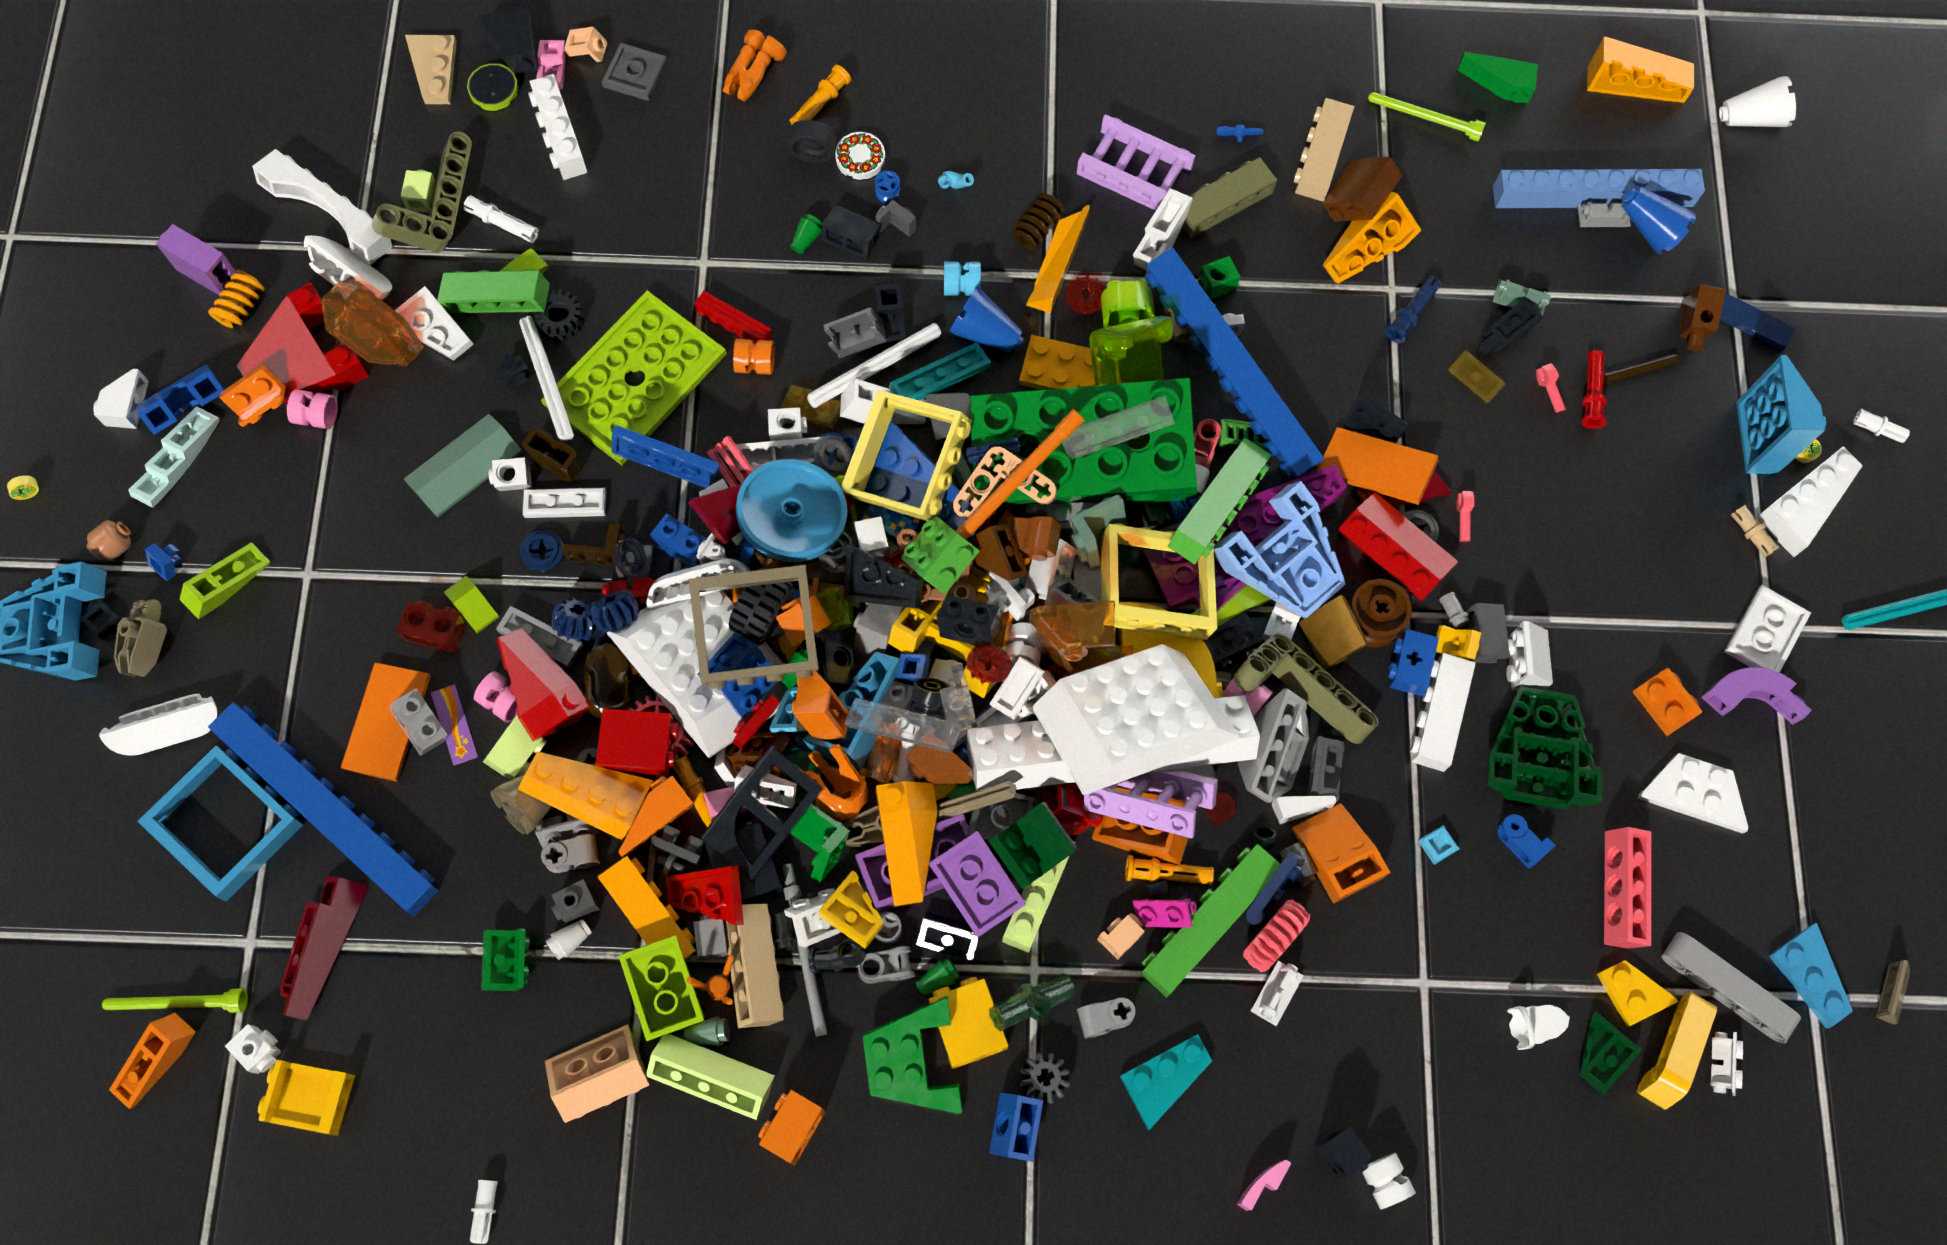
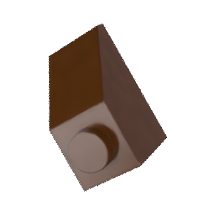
M1008 523L991 526L967 539L969 543L980 551L975 557L976 563L980 567L1007 581L1028 575Z

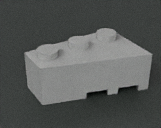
M866 603L865 612H859L853 625L856 628L853 656L867 662L875 652L886 654L892 626L906 607Z

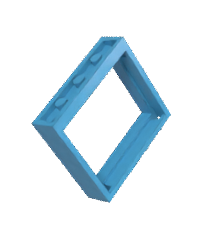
M215 746L148 810L138 822L211 893L227 902L303 824L296 818L299 813L290 804L286 803L283 806L277 800L280 795L268 784L263 787L257 782L261 777L249 766L243 769L238 764L242 760L229 748L224 751ZM221 764L227 767L282 819L222 879L212 872L162 824Z

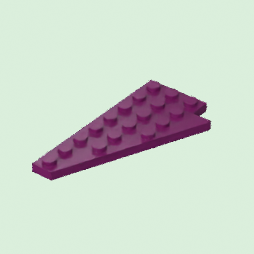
M1336 465L1249 496L1241 510L1234 509L1238 513L1229 526L1223 525L1227 529L1218 542L1228 534L1242 530L1253 547H1256L1284 523L1269 503V500L1289 484L1302 481L1318 503L1320 512H1318L1319 516L1346 491L1347 485ZM1182 522L1168 526L1158 531L1176 532V530ZM1140 547L1169 610L1195 601L1200 611L1198 561L1196 564H1193L1176 552ZM1214 557L1216 611L1218 613L1247 584L1226 573Z

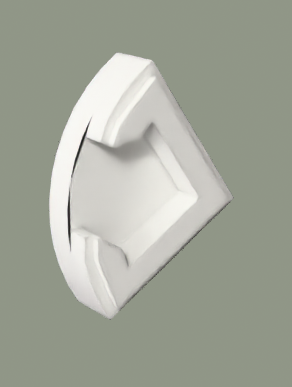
M723 748L716 753L715 769L725 784L732 787L735 785L737 774L726 758L728 751L726 748Z

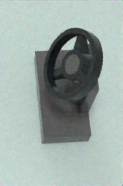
M634 538L621 539L616 544L614 550L617 575L620 580L628 581V590L633 589L632 579L651 577L655 551L653 545H641Z

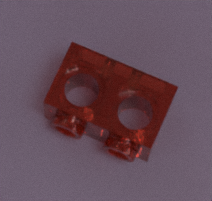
M418 600L417 603L407 601L396 629L397 634L405 641L456 653L466 626V622L460 615V612L449 607H444L443 610L433 608L432 604ZM425 617L423 623L414 626V622L418 618ZM451 624L449 630L440 632L443 625Z

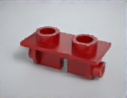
M652 577L632 579L633 589L628 590L627 580L609 581L607 585H602L603 596L615 591L626 590L628 593H632L639 606H647L648 592L657 579H652Z

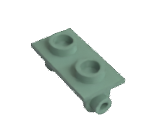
M1499 279L1492 302L1513 308L1523 299H1526L1543 316L1545 306L1548 305L1551 296L1547 295L1546 291L1540 292L1531 288L1528 289L1509 282L1508 279L1506 281Z

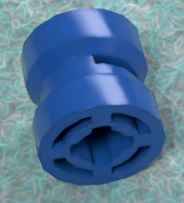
M1198 499L1166 502L1173 525L1182 522L1198 502Z

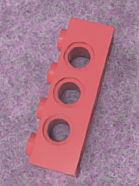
M1632 827L1605 831V945L1627 949L1651 946V831Z

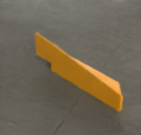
M1086 205L1082 211L1058 221L1036 279L1034 291L1027 301V306L1048 313L1052 312L1087 222L1090 205Z

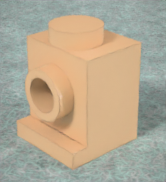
M1130 913L1123 920L1119 917L1115 919L1107 928L1110 933L1107 935L1103 931L1097 940L1118 960L1145 931L1141 928L1143 926L1142 922L1134 914Z

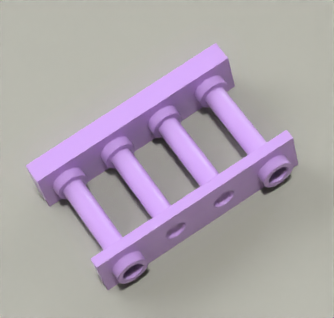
M1105 114L1101 133L1105 134L1093 156L1082 153L1077 167L1078 175L1151 209L1157 210L1165 195L1174 184L1181 169L1189 173L1192 171L1196 155L1191 154L1184 148H1178L1123 123L1118 118H1112ZM1117 139L1127 144L1117 164L1111 166L1101 160L1112 141ZM1139 149L1149 154V157L1139 175L1135 177L1124 172L1135 150ZM1160 159L1171 164L1172 167L1162 185L1157 187L1146 181Z
M1177 769L1144 773L1084 795V810L1193 838L1196 821L1195 810L1198 806L1213 809L1216 804L1218 780ZM1118 785L1130 788L1131 791L1125 793L1114 789ZM1144 792L1159 795L1156 800L1141 797ZM1171 798L1185 800L1186 804L1183 807L1168 804Z

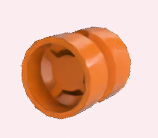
M736 339L733 356L734 372L750 374L752 370H755L757 374L772 375L774 368V341L758 340L756 344H753L750 339Z

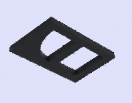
M771 745L707 827L701 838L734 866H738V869L749 879L754 880L825 788L777 750L775 746ZM775 765L809 792L785 823L752 796ZM743 806L777 833L754 864L744 854L737 836V821Z

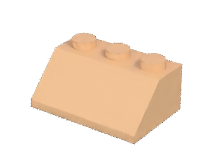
M625 1025L545 1061L550 1095L564 1123L580 1118L586 1113L602 1106H607L615 1100L631 1093H636L642 1088L649 1086L646 1069L629 1025Z

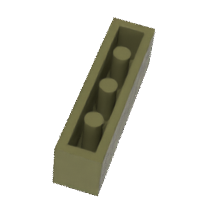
M1261 158L1252 162H1245L1232 173L1227 172L1212 184H1204L1197 192L1187 195L1192 197L1193 201L1182 229L1191 239L1273 194L1277 179Z

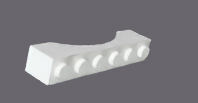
M275 149L252 166L257 183L275 197L303 200L317 205L330 213L345 230L351 252L367 264H373L392 248L390 238L381 236L373 230V219L365 210L356 208L347 197L340 196L334 192L326 182L322 183L316 179L308 169L298 166L290 156L283 155Z

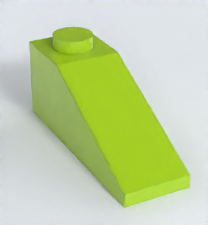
M251 542L183 583L180 601L200 619L226 602L270 564V561Z

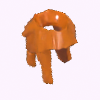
M840 744L831 747L829 751L836 758L839 769L829 766L819 751H813L809 755L810 760L834 787L835 791L833 793H830L827 787H825L820 775L813 771L804 772L825 788L816 799V806L826 815L840 822L858 815L862 806L867 803L868 787L865 781L866 776L858 773L848 756L844 754Z

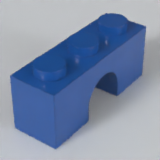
M205 364L137 404L135 407L137 414L153 435L177 422L178 416L187 409L198 404L203 406L220 396L224 388L209 366Z

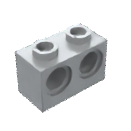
M417 688L391 703L390 712L420 756L445 742L448 736Z

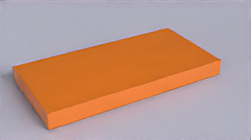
M1337 427L1323 456L1324 460L1317 471L1336 465L1346 484L1419 505L1438 463V455Z
M374 663L341 765L343 771L398 782L410 740L390 712V705L393 701L417 688L424 699L431 677L428 673Z

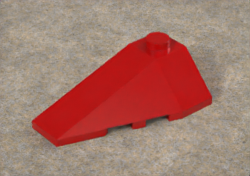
M522 628L498 637L497 643L504 669L508 671L511 681L510 691L515 696L518 707L516 713L532 741L539 740L578 722L590 708V704L577 684Z

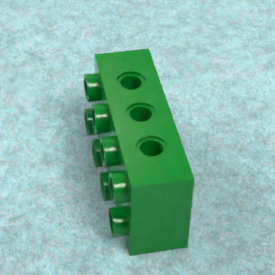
M1190 378L969 396L972 420V447L977 446L980 448L983 444L1000 440L1007 442V439L1013 437L1019 439L1021 449L1028 444L1040 445L1072 409L1085 420L1069 438L1065 439L1035 469L1050 479L1056 486L1057 495L1049 504L1101 502L1107 497L1116 495L1122 497L1124 505L1198 499ZM1143 435L1148 437L1150 441L1142 449H1132L1127 445L1128 441L1134 436ZM1080 440H1091L1094 442V447L1088 453L1079 454L1073 450L1074 445ZM1019 452V453H1016V454H1013V455H1015L1016 457H1018L1019 459H1021L1022 461H1024V460L1026 459V458H1023V457L1019 456L1020 452ZM1003 455L993 456L994 464L989 469L985 465L983 470L988 471L995 478L998 473H995L993 470L998 464L1004 465ZM980 462L973 463V472ZM981 475L975 480L977 490L984 491L990 485L988 476ZM1035 475L1032 484L1026 490L1030 491L1033 486L1039 491V498H1042L1044 495L1049 497L1051 495L1048 490L1050 485L1046 484L1045 487H1041L1035 482L1039 479ZM1003 478L1000 480L994 491L1005 481ZM1016 489L996 509V514H1004L1006 509L1011 513L1025 512L1026 506L1040 503L1019 489ZM975 494V498L980 501L982 496Z

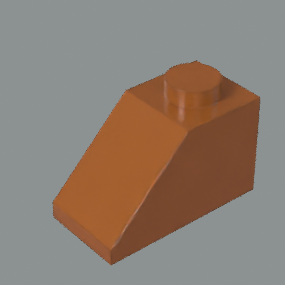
M931 732L906 755L909 766L907 769L917 780L922 778L926 783L933 784L970 783L973 780L972 769Z

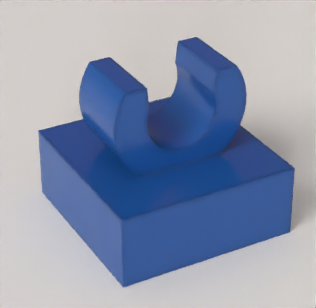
M155 543L145 549L148 565L165 581L176 576L174 565L181 561V558L176 555L180 552L179 549L173 544H169L161 550Z

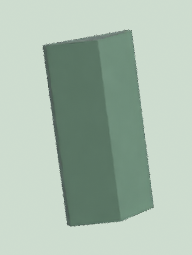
M488 414L404 478V481L438 518L489 478V468H492V460L513 459L521 454L522 450L507 431Z

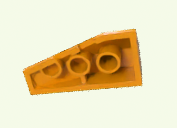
M902 781L877 785L876 796L894 907L923 902L938 812L933 783Z

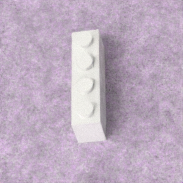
M1445 653L1437 661L1434 660L1431 685L1423 694L1422 701L1426 702L1425 709L1420 711L1416 726L1420 727L1418 737L1414 736L1410 746V752L1414 753L1413 763L1443 772L1451 766L1475 662Z

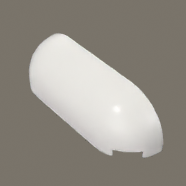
M305 236L304 248L308 247V254L311 260L309 265L311 268L354 301L360 304H374L382 301L389 295L392 290L391 282L350 250L324 237Z
M822 437L736 444V446L753 470L766 463L784 459L813 463L814 458H811L814 450L813 446ZM726 446L724 449L735 462L739 470L745 471L738 462V460L735 458L733 453L730 451L728 446Z
M726 558L663 575L652 584L648 592V610L691 599L689 579L750 572V569L738 560ZM716 591L700 592V596Z
M192 694L119 717L120 723L109 730L108 728H103L99 736L102 742L116 753L140 755L205 735L210 731L208 726L217 718V707L211 696L209 698H202L200 694Z

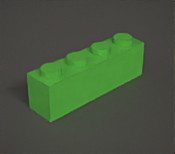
M527 269L526 271L502 270V272H489L486 270L478 272L455 271L454 273H443L437 301L449 313L545 312L550 283L540 271L534 269Z

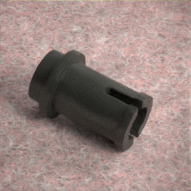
M785 912L773 915L776 933L774 945L777 946V950L789 951L794 949L797 939L793 937L791 918L785 916Z

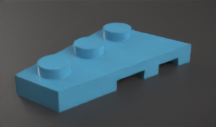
M1817 923L1811 924L1769 955L1826 1029L1833 1027L1853 1012Z

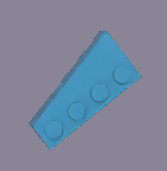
M875 652L854 677L853 680L855 682L848 691H843L838 697L850 713L846 739H813L808 733L803 741L812 752L819 751L823 758L837 762L829 749L834 745L840 744L851 764L857 769H863L892 711V708L883 706L881 700L893 680L904 683L896 678L899 658Z

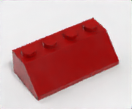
M1376 492L1364 501L1338 529L1342 536L1421 603L1458 563L1455 558Z

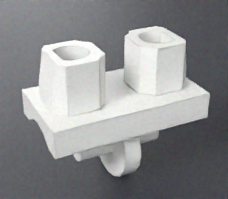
M989 572L991 580L987 586L989 589L985 592L989 598L986 604L999 606L1002 614L1008 611L1017 622L1023 619L1025 610L1034 603V593L1027 587L1016 592L1013 587L1019 584V578L1007 581Z

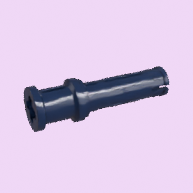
M1428 276L1407 307L1397 312L1395 321L1385 328V334L1390 340L1395 343L1405 342L1409 330L1418 324V316L1441 287L1442 283L1438 278L1431 285L1435 276Z

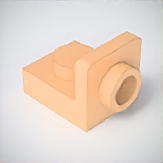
M594 27L573 29L569 31L564 52L569 57L589 54L596 62H601L607 41Z

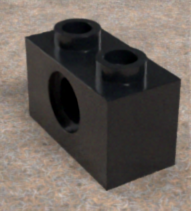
M946 595L937 614L940 637L993 649L1002 629L1000 607Z
M822 629L814 634L818 662L817 673L835 693H842L848 690L855 682L853 680L856 676V671L854 668L852 633Z

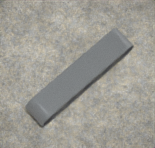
M1677 932L1662 955V959L1668 965L1777 1042L1786 1043L1801 1020V1016L1796 1011L1685 933Z

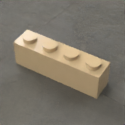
M1325 98L1323 107L1317 106L1313 119L1314 122H1317L1316 128H1310L1307 142H1311L1309 148L1304 147L1300 159L1304 166L1303 169L1298 167L1293 181L1298 183L1295 191L1296 194L1322 202L1325 200L1354 106Z
M767 904L742 905L744 925L736 926L729 924L728 921H724L728 956H734L730 971L738 1028L769 1026L784 1020V1006L779 990L780 978L776 969L775 945L771 933V916L768 912Z

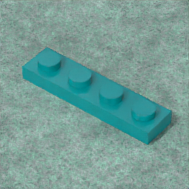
M976 342L890 382L889 389L893 394L922 400L926 398L927 394L939 392L989 368L991 361Z

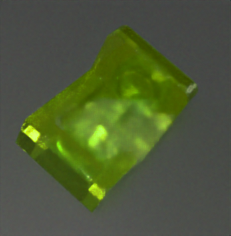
M829 587L815 595L832 623L825 627V629L841 631L854 625L851 601L843 600L844 591L839 587Z

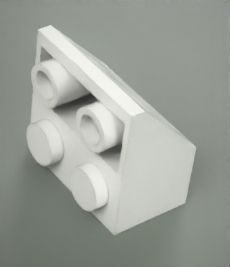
M1523 621L1508 637L1510 657L1506 672L1507 680L1511 682V689L1513 691H1517L1520 686L1546 690L1553 683L1548 630L1529 621Z

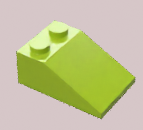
M676 935L618 955L646 1041L704 1021V1014L695 987L687 982V978L691 976Z

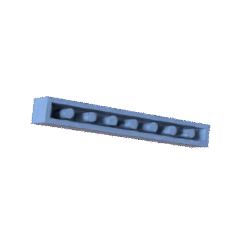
M1701 169L1501 170L1493 185L1495 208H1577V204H1586L1587 202H1592V204L1622 203L1623 200L1621 198L1629 188L1640 186L1683 207H1694L1705 192Z

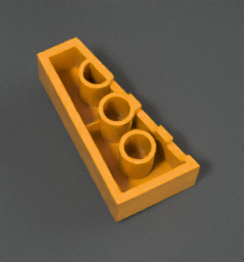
M626 856L598 876L599 880L647 945L676 935L684 959L696 951L693 947V944L696 943L695 938L687 928L683 931L675 922L679 919V916L670 904L664 907L659 897L663 894L653 880L650 883L645 881L641 875L645 872V869L636 857L630 860Z

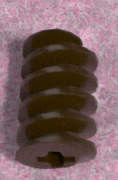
M1040 193L1036 200L1030 204V208L1025 210L1024 215L1013 225L1012 232L1016 240L1024 248L1035 251L1037 249L1036 243L1040 244L1043 241L1042 236H1047L1049 234L1048 229H1052L1054 222L1060 220L1059 213L1064 212L1063 206L1052 195Z

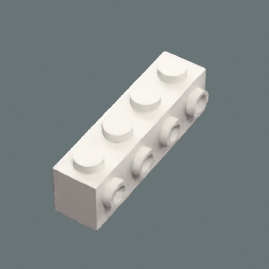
M554 74L529 81L533 90L528 92L532 106H538L540 111L535 113L540 128L545 127L547 131L542 133L546 147H552L554 152L549 154L554 169H560L563 180L588 173Z

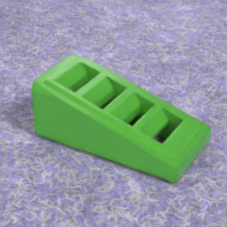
M1220 419L1221 433L1218 439V450L1235 451L1243 441L1239 439V432H1243V439L1249 440V433H1253V441L1251 442L1267 451L1264 443H1259V435L1254 433L1249 422ZM1229 432H1233V438H1229Z

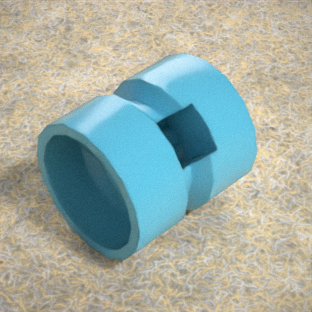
M944 262V296H958L960 292L970 296L976 287L980 289V262H966L964 266H961L959 262Z

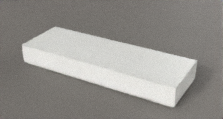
M524 489L523 516L524 518L606 516V489Z

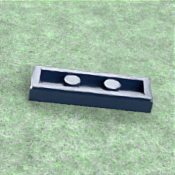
M1725 293L1720 321L1781 351L1787 347L1796 327Z

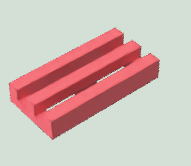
M726 436L721 443L716 444L715 448L710 449L706 453L712 461L720 463L718 470L730 487L739 484L718 453L721 454L741 484L746 478L724 449L726 446H728L747 475L751 474L754 470L731 437Z

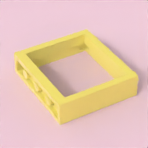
M877 390L841 485L843 493L859 501L929 521L932 517L937 516L942 509L943 497L951 485L952 473L955 465L961 458V449L965 438L970 434L972 420L960 411ZM895 408L951 423L920 508L864 492Z
M1121 523L1109 524L1100 536L1101 602L1108 606L1104 626L1207 640L1217 629L1214 547L1207 558L1201 556L1198 560L1201 616L1119 605L1118 544L1175 552L1167 547L1175 532L1155 531L1148 527H1128Z

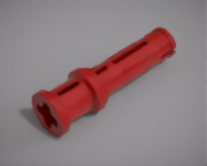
M1593 350L1587 354V391L1582 399V404L1585 407L1582 425L1587 428H1601L1606 425L1604 406L1607 404V398L1603 394L1605 353H1602L1600 350Z

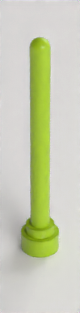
M1375 92L1368 95V100L1372 103L1466 132L1465 135L1470 136L1469 139L1479 142L1486 122L1477 119L1475 122L1470 120L1469 123Z
M244 988L230 989L228 992H224L223 995L107 998L103 1000L102 1008L105 1010L222 1007L230 1013L245 1011L248 996Z

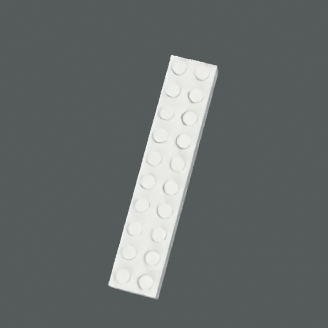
M1245 695L1215 698L1239 734L1238 740L1147 773L1257 759L1260 734ZM1039 720L967 729V754L976 791L1007 781L1015 784L1017 789L1075 782Z

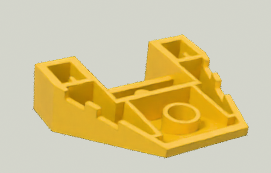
M972 565L969 573V584L975 589V601L986 603L989 598L985 592L989 589L987 586L991 576ZM965 592L957 594L958 597H965L967 595ZM943 600L921 602V608L906 607L892 626L888 644L906 654H914L925 638L968 662L960 685L985 698L1000 673L1013 616L1008 611L1004 614L1000 612L1002 629L993 649L940 637L937 614Z

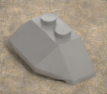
M1283 689L1254 718L1260 734L1257 759L1238 762L1247 791L1267 803H1271L1276 797H1280L1292 789L1309 740L1308 719L1305 712L1307 701L1289 689Z

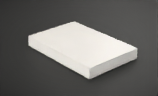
M1761 585L1757 589L1724 652L1751 668H1766L1780 673L1811 612Z

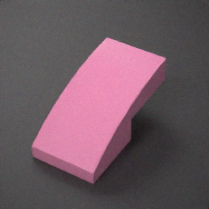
M540 40L537 54L539 66L536 79L554 74L558 88L562 90L565 71V40Z
M1287 1160L1280 1161L1262 1172L1247 1187L1237 1205L1246 1211L1252 1210L1264 1187L1271 1191L1278 1189L1291 1162Z

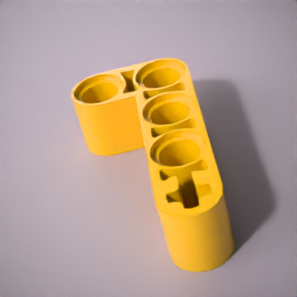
M1691 991L1684 994L1676 1008L1657 1064L1641 1079L1637 1088L1638 1094L1663 1109H1668L1687 1094L1717 1012V1006Z

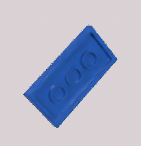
M615 425L612 432V454L705 488L716 483L720 464L718 462Z

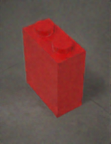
M603 709L595 765L622 773L669 776V767H674L675 750H672V742L678 738L679 725L675 723L671 713Z

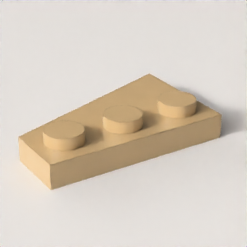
M405 35L425 104H450L457 44L455 36Z

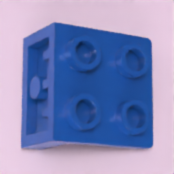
M733 633L708 661L709 673L771 666L755 643L736 633ZM766 677L755 678V684L738 686L737 681L725 682L726 687L719 688L718 690L724 695L740 717L745 718L777 681L767 682Z

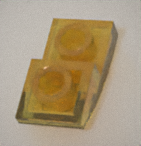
M791 385L781 408H800L801 417H806L807 421L834 429L840 415L841 401L830 399L813 408L808 402L807 397L814 390Z

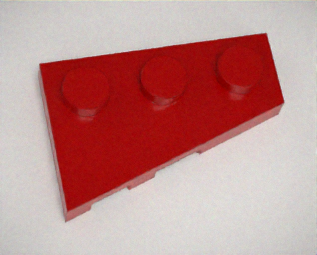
M738 866L666 877L668 903L672 907L692 913H701L712 919L728 921L732 925H744Z

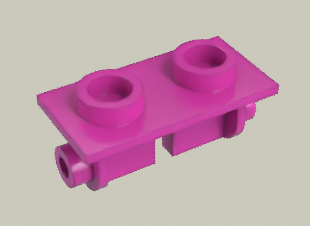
M1146 898L1145 900H1133L1136 916L1142 922V927H1193L1190 915L1196 912V903L1191 902L1190 899L1151 900Z

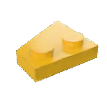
M853 870L818 913L819 917L865 949L883 927V920L878 911L873 908L872 900L868 893L864 892L858 881V875Z
M1626 960L1597 974L1626 1027L1678 1002L1676 997Z

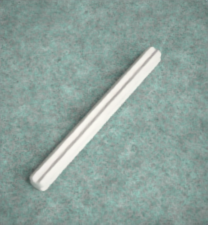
M531 316L521 318L519 323L557 436L560 438V441L566 442L571 440L574 434L535 321Z
M936 323L923 328L809 393L807 397L808 402L813 408L818 407L844 392L854 378L863 381L937 339L941 335L940 328Z

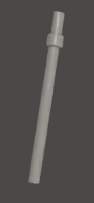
M791 863L782 866L786 888L783 890L785 900L789 901L790 907L793 906V902L803 897L801 886L797 885L794 866ZM797 940L815 1036L827 1035L816 976L809 968L808 954L810 946L801 947Z

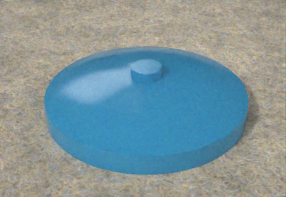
M776 460L758 467L744 480L737 496L736 518L742 534L758 551L774 559L800 562L823 555L837 543L845 527L847 503L838 483L820 467L801 460Z

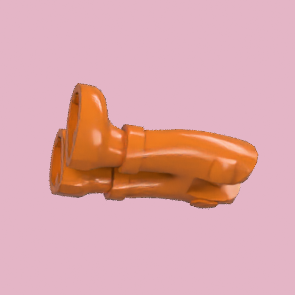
M748 30L744 36L746 45L740 50V54L726 76L723 87L724 93L733 95L740 85L737 96L739 100L744 102L759 86L771 59L781 61L787 55L786 49L780 42L769 35L765 39L763 34L757 30ZM756 56V58H755L753 64H752L751 67L748 69V67H749L751 61H753L754 57Z

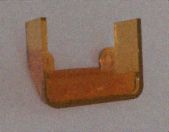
M1114 600L1038 606L1031 610L1030 623L1051 662L1066 677L1133 654L1132 645L1115 646Z

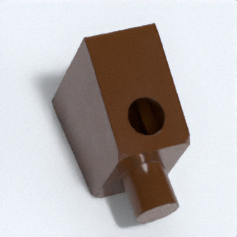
M1700 284L1682 300L1679 336L1689 339L1687 347L1689 350H1704L1705 340L1717 331L1726 289Z

